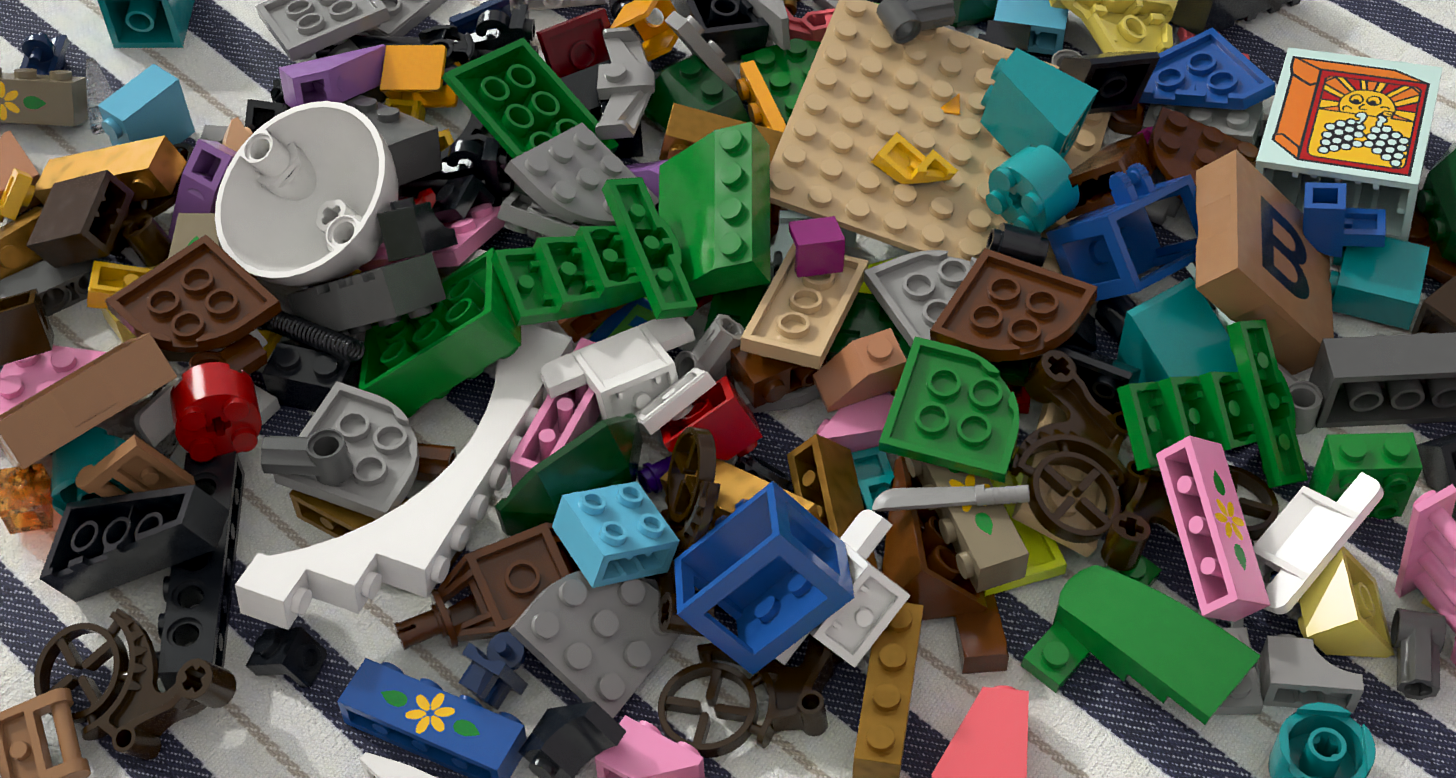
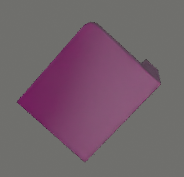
M835 216L789 222V232L796 246L795 273L797 277L843 272L845 237Z

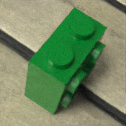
M1413 432L1326 435L1309 482V488L1337 502L1358 475L1363 472L1376 479L1384 491L1382 499L1366 518L1390 519L1402 517L1423 468Z

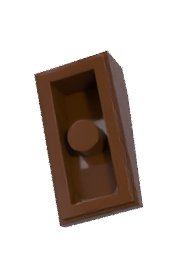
M994 594L985 596L987 609L983 613L955 614V617H953L962 674L1007 671L1009 653Z

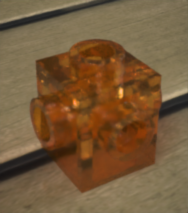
M42 463L32 464L24 470L18 467L0 469V517L10 534L53 528L54 508L50 494L51 479Z

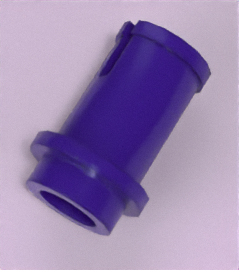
M672 455L654 464L647 462L637 472L638 481L647 494L662 492L663 486L659 478L669 470Z

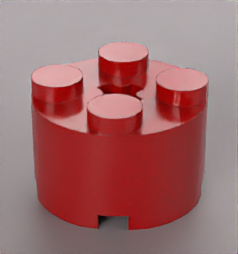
M222 362L203 363L188 369L182 374V380L176 387L173 385L170 391V404L176 438L179 444L190 453L191 458L195 461L207 462L215 456L234 451L237 454L249 452L258 444L257 437L261 431L262 420L253 380L242 369V373L230 369V364Z

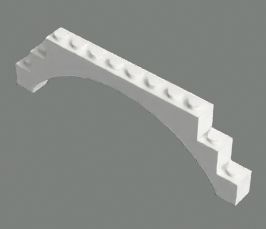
M477 249L473 254L470 255V257L464 265L474 260L478 256L482 255L486 251L482 249ZM549 322L521 326V346L510 357L496 360L495 384L487 410L474 435L454 461L434 481L403 505L365 526L340 537L298 550L271 556L258 552L235 584L240 613L289 630L297 616L303 615L307 611L312 598L359 614L367 600L373 599L377 595L381 582L428 598L435 585L445 580L449 572L450 561L457 551L461 552L465 548L469 539L470 529L475 521H481L485 516L489 499L493 492L501 490L505 483L507 470L510 467V459L548 395L541 380V367L546 362L573 352L572 337L547 330Z

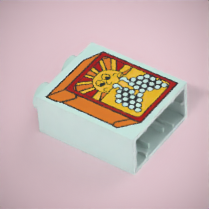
M1288 47L1255 168L1302 213L1304 209L1305 182L1347 183L1346 208L1386 209L1385 237L1408 242L1443 67Z

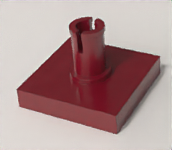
M605 8L592 10L536 32L545 61L559 78L610 59L602 33L604 29H608L611 26Z

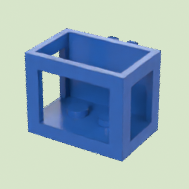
M1135 163L1128 167V170H1126L1127 174L1122 171L1111 175L1110 179H1108V184L1112 190L1111 194L1115 204L1082 214L1046 232L1062 275L1098 286L1095 301L1137 293L1188 266L1191 262H1195L1198 220L1196 214V186L1191 174L1153 184L1152 178L1148 174L1149 171H1147L1144 165ZM1181 195L1197 238L1160 246L1145 206L1155 201ZM1166 264L1165 266L1139 279L1138 275L1148 271L1149 269L1155 266Z
M774 481L770 482L749 500L742 499L735 505L736 510L728 517L724 515L719 517L715 521V527L674 559L677 615L752 675L855 598L845 542ZM695 587L700 590L697 594H695ZM717 604L732 616L737 623L738 637L707 613V611Z

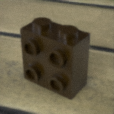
M108 170L54 183L26 246L54 268L109 256L116 245V237L122 222L129 214V206L135 192Z

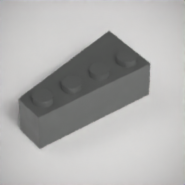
M432 252L287 295L293 315L342 333V330L347 329L349 335L372 329L371 323L378 322L379 327L402 320L401 315L408 313L410 319L433 312L431 304L446 299Z

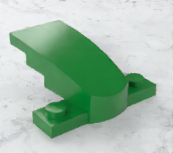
M642 177L606 180L602 192L617 226H580L575 236L538 237L534 246L530 248L495 250L491 262L516 326L582 316L617 307L646 296L656 320L692 316L698 305L681 268V250L678 240L669 225L662 217H659Z
M1266 319L1239 321L1227 326L1230 348L1235 356L1238 372L1211 371L1199 376L1169 377L1156 382L1132 383L1117 388L1137 471L1159 468L1156 457L1157 453L1188 436H1193L1220 443L1224 451L1257 442L1262 459V469L1267 478L1269 488L1308 481L1295 432L1296 415L1293 398L1288 384L1278 368Z
M1141 555L1137 567L1130 571H1119L1108 565L1105 568L1093 565L1079 571L1070 578L1060 592L1052 627L1023 657L1020 666L1057 693L1092 653L1123 682L1128 676H1131L1163 704L1170 697L1206 725L1256 665L1261 656L1197 612L1151 588V585L1158 579L1162 569Z

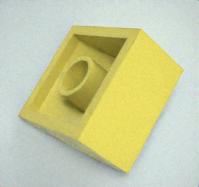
M1343 546L1298 600L1302 616L1298 617L1299 629L1304 638L1313 639L1314 644L1326 655L1378 658L1393 656L1394 651L1376 579Z

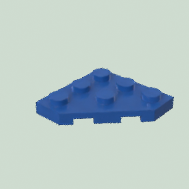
M1212 27L1158 53L1160 59L1139 103L1245 110L1275 95L1276 88L1273 80Z

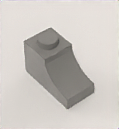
M1291 634L1267 635L1259 659L1263 705L1300 708L1305 704L1324 702L1341 706L1354 713L1364 692L1363 674L1348 672L1329 663L1314 648L1313 639L1298 638Z

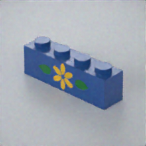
M365 658L337 701L345 724L469 778H511L523 757L518 751L527 740L525 727L518 718L507 712H499L497 714L485 709L478 701L467 695L457 697L445 692L432 680L422 678L419 681L407 676L400 668L389 662L379 664Z

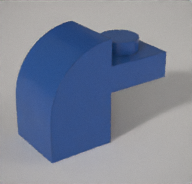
M1305 182L1303 234L1317 251L1328 256L1342 258L1343 246H1385L1386 209L1346 208L1347 183Z

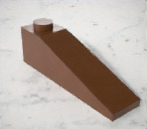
M899 456L895 460V477L892 488L922 487L918 476H911L905 457ZM928 508L889 511L888 521L893 526L886 533L882 573L910 594L909 599L905 603L924 605L922 620L955 617V614L983 613L987 609L984 591L977 593L970 579L962 577L956 562L957 553L952 543L946 544L940 533V519L936 511L929 510Z

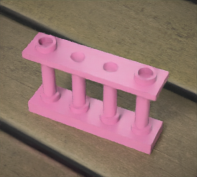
M1451 484L1439 492L1435 490L1428 491L1414 502L1394 591L1400 598L1418 588L1440 615L1445 616L1446 623L1456 634V521L1452 518L1456 502V488ZM1455 636V638H1454V639H1455V643H1454V646H1453V650H1452V653H1451L1450 660H1451V661L1455 664V666H1456V636Z

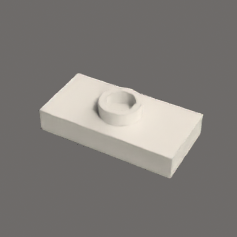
M693 368L634 414L638 419L640 430L652 435L671 419L677 421L686 416L693 408L692 403L716 385L709 372Z

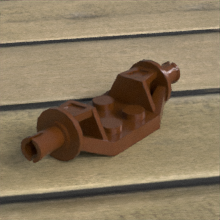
M543 523L465 554L439 588L432 590L430 593L432 605H430L431 610L394 623L403 649L406 650L408 647L438 635L446 638L449 646L453 649L458 647V642L490 639L501 632H509V628L544 589L566 575L580 571L573 558L567 557L564 551L565 546L552 528L553 523ZM467 587L468 597L449 608L445 607L444 604Z

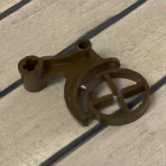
M187 143L174 144L173 146L188 162L193 147ZM182 173L171 195L130 203L129 214L122 222L116 237V245L110 255H116L125 248H132L147 267L156 266L168 258L172 241L154 217L175 204Z
M1049 350L1028 373L1024 380V387L1029 396L1035 401L1044 404L1055 403L1064 411L1067 421L1048 424L1032 432L1016 450L1009 471L1015 477L1020 472L1029 477L1027 485H1029L1030 502L1028 504L1035 518L1046 530L1068 542L1090 543L1104 536L1109 531L1113 518L1120 513L1121 500L1117 486L1127 482L1128 472L1117 457L1122 442L1129 435L1123 412L1119 411L1112 414L1098 404L1089 393L1083 380L1076 374V366L1070 356L1062 351ZM1059 450V452L1046 456L1035 468L1026 463L1027 459L1036 453ZM1067 465L1087 474L1072 492L1076 498H1079L1093 481L1100 487L1107 503V516L1085 497H1082L1075 505V509L1097 529H1077L1059 520L1074 504L1075 499L1072 496H1068L1053 514L1047 508L1040 493V478L1062 497H1065L1072 489V485L1051 466Z
M685 428L676 441L670 460L667 478L668 509L662 510L660 514L680 540L668 572L644 577L645 579L656 580L659 587L658 623L661 632L700 637L704 636L677 615L674 559L706 534L718 502L721 484L714 483L716 473L715 442L711 432L703 428ZM714 607L707 611L712 617H714Z
M1135 460L1127 464V482L1118 487L1121 505L1125 507L1124 513H1119L1113 518L1100 551L1104 563L1119 571H1130L1137 567L1151 533L1150 523L1161 524L1179 537L1161 471L1151 469L1137 471ZM1228 465L1236 493L1237 487L1240 485L1251 491L1262 502L1239 498L1244 515L1265 520L1260 524L1247 526L1252 546H1254L1253 541L1260 539L1277 518L1279 512L1278 500L1272 489L1258 476L1245 469Z
M117 608L116 612L112 611L109 617L114 621L108 629L93 623H77L58 632L46 644L38 658L34 672L36 697L57 688H69L72 691L80 684L92 705L83 711L72 713L74 723H88L81 730L82 738L88 741L97 740L109 734L112 737V745L118 752L143 760L154 759L161 749L159 736L170 726L182 719L198 714L207 706L221 708L228 704L235 694L236 680L234 675L225 668L199 658L191 659L184 663L178 671L176 683L167 691L160 692L157 684V657L152 641L141 624L121 609ZM121 629L128 643L129 657L123 641L118 636ZM89 633L101 634L107 641L83 661L72 640ZM62 652L70 667L77 670L85 668L90 671H96L113 656L112 677L103 695L94 679L84 675L77 677L68 674L50 689L51 670L59 653Z
M810 634L805 658L800 666L790 668L774 659L748 679L746 675L733 666L713 662V660H719L739 665L713 643L697 645L699 659L702 663L693 664L676 673L664 686L658 701V717L665 737L676 743L682 741L690 744L698 750L703 758H714L728 754L744 744L751 734L757 736L756 744L758 746L766 748L774 732L803 730L809 736H819L826 731L828 722L824 697L821 693L829 679L834 675L836 664L845 660ZM707 676L711 677L706 692V701L709 707H714L715 716L719 719L744 722L730 737L714 743H706L711 721L709 714L703 712L701 702L674 697L675 693L688 682ZM723 678L729 679L743 688L750 699V708L716 704ZM761 684L769 696L768 711L762 726L757 724L759 709L754 688ZM667 711L700 715L693 742L681 738L671 729L667 722Z

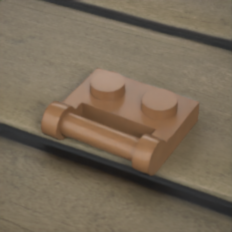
M136 435L131 436L96 465L83 467L75 480L78 488L88 494L94 492L100 497L127 494L109 482L112 478L134 493L195 484L194 477Z
M57 688L0 712L1 778H87L90 776L89 762L86 758H82L70 709L74 701L69 688ZM50 712L53 716L63 763L54 767L41 716Z

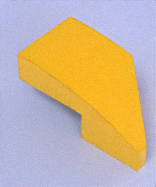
M898 132L893 135L871 161L880 170L901 184L951 180L958 171L934 149L927 156L923 155Z

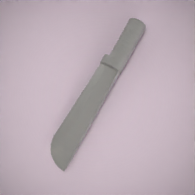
M985 484L959 487L892 488L882 492L875 499L872 511L885 512L967 505L985 506L1030 502L1029 485L985 488Z

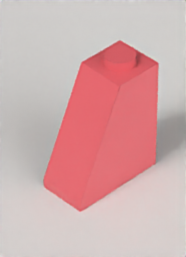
M999 685L993 688L982 687L935 767L931 778H1027L1029 691L1016 690L1006 685Z

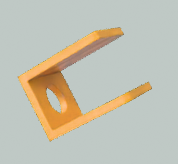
M634 0L623 6L610 28L628 27L634 24L644 40L642 46L647 61L658 58L672 50L678 36L665 21L660 25H653L646 18L654 8H657L662 12L665 20L673 11H676L670 0Z
M386 45L380 90L389 99L422 101L424 108H454L458 103V96L448 85H443L442 77L447 56V48L444 45ZM454 62V65L461 66L460 62Z

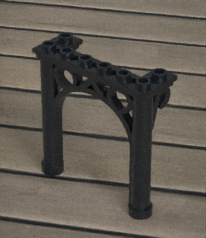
M520 4L519 9L513 8L511 18L506 13L498 10H487L481 13L478 17L476 33L470 34L477 50V58L521 38H524L539 54L538 46L532 44V41L535 39L536 27L535 19H529L527 4ZM354 35L349 37V39L359 49H364L381 44L385 46L407 45L410 42L413 45L419 40V37ZM446 39L450 41L453 46L458 42V40ZM331 45L317 51L316 58H324L338 45ZM455 54V62H460L461 65L466 64L468 60L466 55ZM471 113L469 122L462 134L450 146L441 151L443 170L398 186V196L417 197L420 191L431 188L435 195H437L438 191L445 186L448 180L474 174L495 197L496 200L492 207L501 206L502 202L514 191V180L504 171L509 161L513 158L494 137L486 136L489 131Z

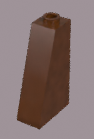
M1143 132L1109 144L1072 170L1073 173L1068 178L1072 188L1078 184L1080 196L1075 209L1065 215L1066 219L1115 204L1111 194L1112 190L1108 184V179H1110L1111 175L1122 171L1127 174L1126 170H1128V167L1135 163H1140L1144 165L1147 171H1149V176H1151L1154 170L1149 161L1148 144Z

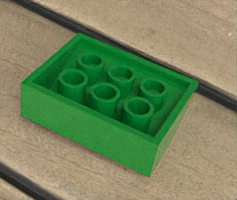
M524 38L444 73L442 77L512 158L533 149L580 123H583L596 135L595 127L599 123L597 119ZM614 139L600 140L613 154L619 146Z
M753 122L714 130L659 166L658 215L669 225L678 240L681 250V268L694 298L771 283L770 145Z
M494 248L486 251L441 280L446 299L431 304L433 312L412 319L406 313L401 315V321L379 327L378 322L371 324L372 329L365 332V352L362 356L358 389L385 398L396 405L407 418H410L421 406L434 398H443L457 384L465 379L477 377L488 365L500 358L506 359L517 351L518 347L521 346V326H516L491 262L495 252Z

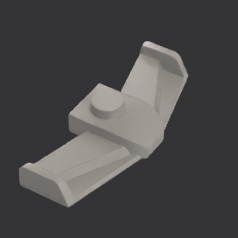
M630 27L604 29L602 33L611 63L600 64L598 67L597 92L599 100L609 99L600 122L595 127V133L599 140L631 138L636 133L651 94L655 92V73L649 67L640 38Z

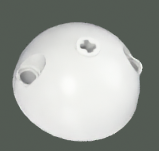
M330 101L310 102L293 107L263 124L237 151L227 167L219 187L215 206V224L222 249L248 273L270 283L298 287L316 286L335 281L349 275L361 265L371 261L376 255L378 247L383 243L377 214L391 211L390 202L398 201L396 168L385 139L368 117L356 108Z

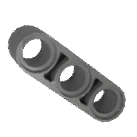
M93 259L57 268L43 260L0 280V299L37 288L48 317L87 299L93 262L98 260Z

